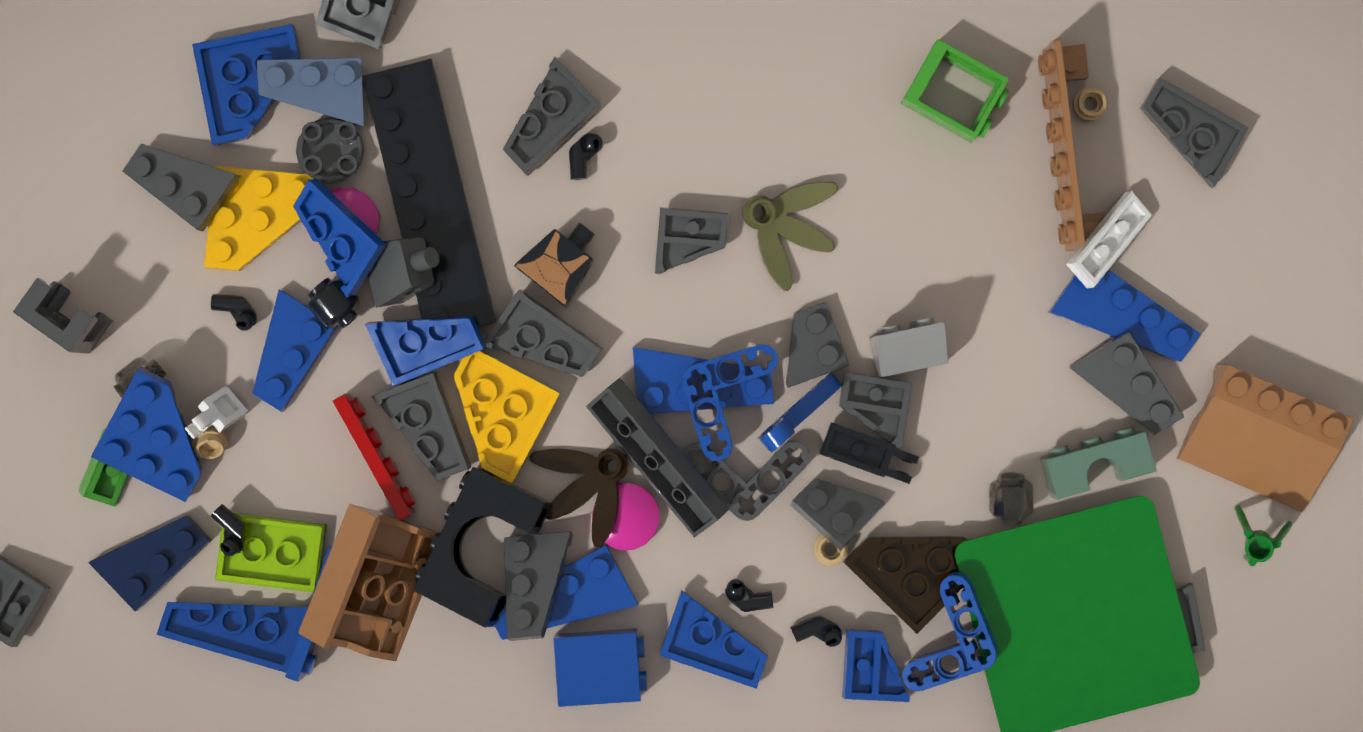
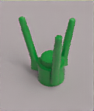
M1240 505L1235 506L1237 517L1246 536L1244 560L1250 566H1255L1257 562L1269 560L1274 553V549L1281 547L1282 540L1293 526L1292 522H1286L1275 538H1271L1263 530L1253 531Z

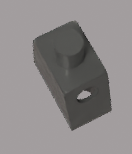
M422 237L384 241L387 245L368 274L376 308L404 303L433 285L434 276L432 268L439 264V255L434 248H426L425 240Z

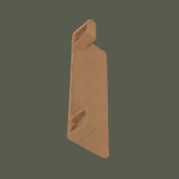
M1055 39L1042 50V55L1038 56V69L1040 76L1045 75L1046 89L1042 90V102L1044 109H1049L1050 123L1046 124V136L1048 143H1053L1054 156L1050 157V170L1052 177H1057L1058 190L1054 191L1055 208L1057 211L1061 210L1062 224L1058 225V238L1061 245L1065 244V251L1068 252L1077 251L1085 246V240L1105 217V212L1082 215L1066 82L1089 78L1085 44L1062 46L1061 39Z

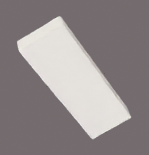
M1133 191L1125 192L1085 240V246L1079 248L1066 265L1086 288H1094L1153 215Z

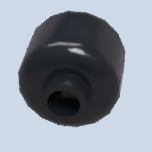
M328 277L309 293L308 296L311 298L309 309L325 327L331 329L340 324L344 329L358 317L355 310L359 306V298L357 295L346 298L341 290L343 286L341 280L334 279L331 281Z

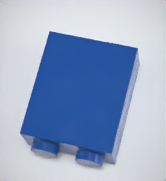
M637 628L555 634L553 639L558 707L641 701V692L647 691L646 671H640L639 658L645 657L644 637H637Z

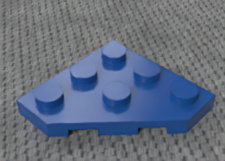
M293 24L192 44L212 144L216 146L249 139L274 99L260 96L258 93L257 60L301 59L296 29Z
M138 367L91 457L186 502L202 472L199 458L196 457L191 444V436L185 430L187 425L183 414H180L171 382Z

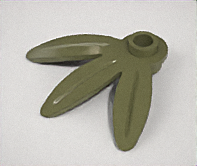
M835 182L803 184L778 195L773 200L766 196H753L743 206L742 214L744 221L749 227L758 229L757 238L763 263L772 279L783 291L791 289L792 276L786 252L777 234H780L796 245L814 251L832 252L835 248L834 243L821 231L800 219L788 216L787 213L810 208L830 198L839 189ZM757 206H761L763 209V215L759 219L755 218L753 214Z

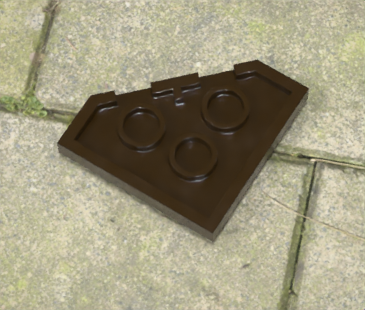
M963 536L866 537L843 562L918 634L945 606L940 594V585L947 575L959 572L955 560V549L959 543L967 539ZM953 580L948 591L957 594L963 586L962 584L957 585L955 580Z

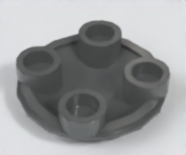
M325 118L304 125L297 141L296 155L298 164L306 175L312 179H318L320 182L332 184L345 181L356 173L363 161L364 146L362 137L352 123L341 119Z

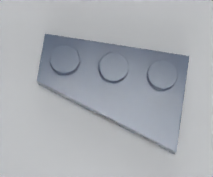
M361 58L257 60L258 93L260 96L364 126Z

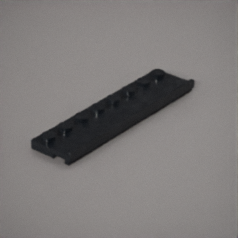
M429 58L428 60L363 75L402 239L422 237L425 240L426 248H434L439 255V264L432 268L434 276L433 285L416 295L421 317L438 318L473 315L478 327L496 323L494 308L432 59Z

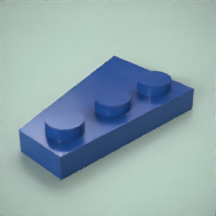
M318 179L308 180L293 207L313 242H319L327 256L325 263L331 272L335 271L343 284L341 290L346 298L356 295L387 244Z
M279 289L252 394L280 412H284L338 326L331 329L325 327L310 311L309 307Z
M473 315L373 321L365 324L393 386L487 347Z
M681 590L659 656L757 689L768 657L767 654Z

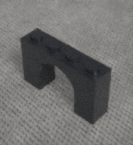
M472 467L471 471H467L460 481L459 489H461V492L456 502L453 501L446 510L444 516L446 523L442 532H438L430 544L429 550L432 553L427 563H423L415 575L417 584L413 591L486 628L495 626L498 615L506 603V594L475 579L466 569L461 554L462 542L466 532L478 520L494 516L529 534H539L553 503L515 484H511L483 468Z

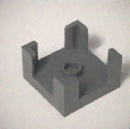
M36 278L13 313L68 352L90 354L113 320L101 312L93 316L81 309L70 320L58 312L70 295V290L57 281H53L49 286L44 280Z

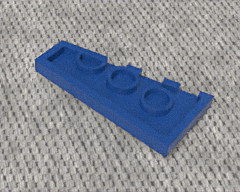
M633 347L636 396L650 414L690 411L682 386L681 378L683 372L691 365L707 361L708 359ZM723 362L720 365V374L724 379L733 380L739 375L740 369L738 364ZM745 366V376L752 375V371L749 368L751 366ZM697 370L691 371L692 376L687 379L688 386L694 385L698 394L691 395L692 403L701 398H712V391L708 390L704 393L702 382L707 380L706 375H699ZM771 373L716 390L722 408L774 404ZM707 402L701 404L697 410L716 408L713 404Z
M607 544L564 567L562 576H559L554 594L555 601L547 628L639 604ZM506 603L500 611L495 624V628L502 640L507 639Z
M167 602L156 635L286 673L299 637L298 632L308 607Z

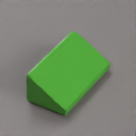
M91 458L78 491L83 497L115 507L128 474Z

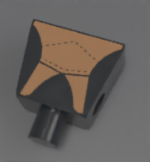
M580 222L567 238L554 229L525 254L514 267L567 308L594 261L583 250L595 234Z

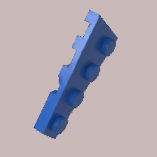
M1110 270L1105 273L1094 288H1086L1074 274L1048 311V313L1074 321L1077 324L1103 332L1114 338L1129 330L1140 348L1177 362H1182L1200 336L1198 331Z

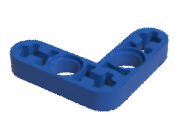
M765 344L756 345L691 365L683 372L681 378L682 386L704 455L710 460L722 461L729 456L732 450V440L716 390L773 372L777 367L778 355L771 346ZM758 350H763L765 355L771 354L772 361L767 363L768 368L766 370H762L760 365L749 367L752 375L745 376V365L739 357L740 355L747 354V361L757 357ZM726 360H733L739 365V375L733 380L724 379L720 374V365ZM697 370L699 375H706L707 380L702 382L704 393L708 390L712 391V398H701L692 403L691 395L698 394L694 385L688 386L687 379L692 376L691 371ZM707 402L713 404L717 410L716 418L709 423L702 422L697 417L698 407ZM721 422L723 430H716L719 440H726L727 446L722 448L723 454L716 455L714 451H708L707 445L712 443L710 433L703 436L701 428H712Z
M832 373L828 374L758 436L760 442L772 453L795 433L794 429L830 398L842 384Z
M953 572L947 575L940 585V594L959 643L910 660L903 669L902 679L904 684L911 690L923 691L986 670L994 664L998 657L997 643L973 583L964 573ZM953 580H955L957 585L963 584L965 587L961 592L963 603L970 599L972 604H965L958 610H955L954 606L960 603L958 595L955 592L950 593L948 591ZM964 612L974 613L979 621L978 627L972 630L964 628L960 623V615ZM980 632L984 633L985 636L979 638V643L982 649L990 650L986 657L987 661H983L981 656L975 657L974 653L978 648L975 638L968 642L967 638L975 637ZM945 655L956 657L959 661V669L955 672H947L941 666V658ZM930 660H933L934 671L927 673L923 678V682H920L919 678L911 677L915 666H917L919 671H924L932 666Z

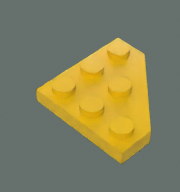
M214 166L215 168L240 175L241 178L208 224L204 267L242 271L261 252L270 248L287 234L288 230L301 220L293 206L308 180L312 179L306 174Z
M478 351L462 358L453 375L460 393L481 467L513 484L561 393Z

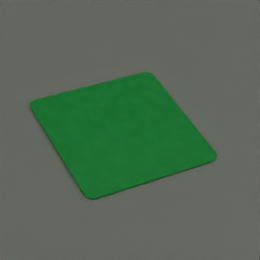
M1135 496L966 540L957 545L955 560L958 571L967 575L972 581L998 646L999 653L996 661L990 668L984 671L1001 732H1052L1190 696L1199 689L1200 678L1154 504L1148 497ZM970 599L966 601L967 604H972ZM969 612L973 628L975 629L979 624L978 618L974 613ZM980 632L976 635V640L983 661H987L986 657L990 650L982 649L979 638L985 635L983 632Z

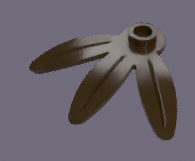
M547 449L533 452L530 455V461L540 467L561 473H585L583 477L574 481L551 502L553 505L546 519H556L575 511L589 501L598 491L592 517V541L595 547H602L610 536L617 518L619 502L617 482L626 476L629 466L625 454L617 449H606L598 457L569 449ZM612 460L617 462V469L614 472H610L608 469V464Z

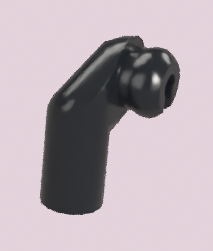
M587 133L570 147V180L587 179L586 162L600 151L603 146L602 138L598 134Z
M212 295L211 310L230 312L237 322L235 325L238 329L247 331L256 324V312L243 296Z
M221 504L211 517L224 528V540L220 544L221 551L227 556H234L240 553L245 546V525L224 504Z
M733 579L728 582L725 589L726 596L741 611L750 612L774 608L771 591L754 594L739 579Z
M822 616L812 617L790 627L796 642L814 636L826 642L827 646L835 647L842 640L839 626Z

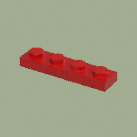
M343 394L334 399L333 403L398 520L400 521L415 513L412 506L416 504V501L407 486L402 488L396 476L400 473L393 459L390 456L385 458L379 447L383 444L380 435L374 427L368 428L363 416L366 415V411L357 397L352 399L350 394Z

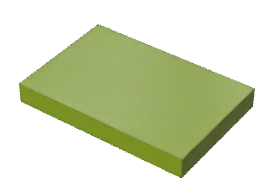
M234 513L245 525V546L240 553L234 556H227L220 549V544L224 540V528L221 527L215 580L314 592L321 571L327 524Z

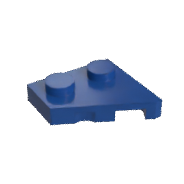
M846 629L842 697L844 699L909 702V694L900 679L898 668L890 655L883 632Z

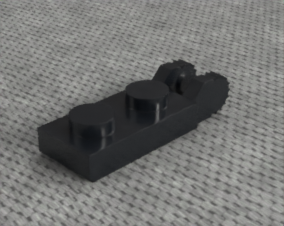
M830 422L819 452L820 455L878 476L885 477L886 475L910 484L912 479L908 473L888 468L892 455L910 464H917L919 459L916 455L895 448L896 445Z

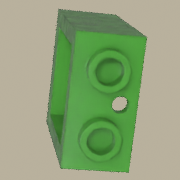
M937 39L901 104L972 143L977 136L983 138L989 130L993 120L988 118L994 106L1000 109L1008 96L1009 90L1005 86L1009 78ZM942 59L993 87L970 128L919 100Z

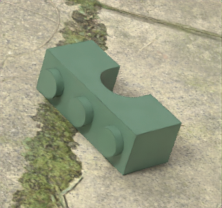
M1128 427L1114 431L1115 438L1102 441L1101 436L1082 440V447L1069 450L1068 445L1048 450L1049 456L1040 460L1051 498L1058 500L1090 491L1087 478L1088 469L1093 462L1102 458L1111 463L1117 480L1125 481L1156 472L1146 432H1135L1134 427Z

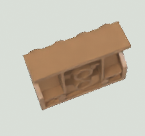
M1216 365L1213 371V385L1202 410L1190 425L1177 459L1304 512L1341 451L1354 418L1230 365Z
M349 504L298 634L324 649H329L331 645L351 649L369 657L396 661L422 595L413 591L417 584L415 575L423 563H427L432 553L429 550L430 544L438 532L405 520L399 521L396 517L372 509Z

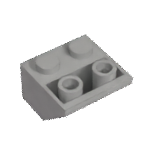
M934 317L909 322L911 329L901 331L900 324L876 329L877 336L869 339L877 377L880 378L947 364L948 354L944 322L935 323Z

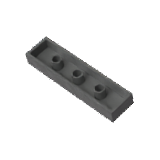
M621 378L608 386L586 406L694 538L729 511L724 502Z

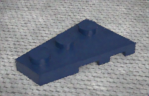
M188 515L88 563L134 611H138L212 539Z

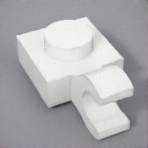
M226 385L198 405L202 413L192 419L193 423L188 425L185 430L193 439L200 436L212 425L220 433L243 418L248 410Z

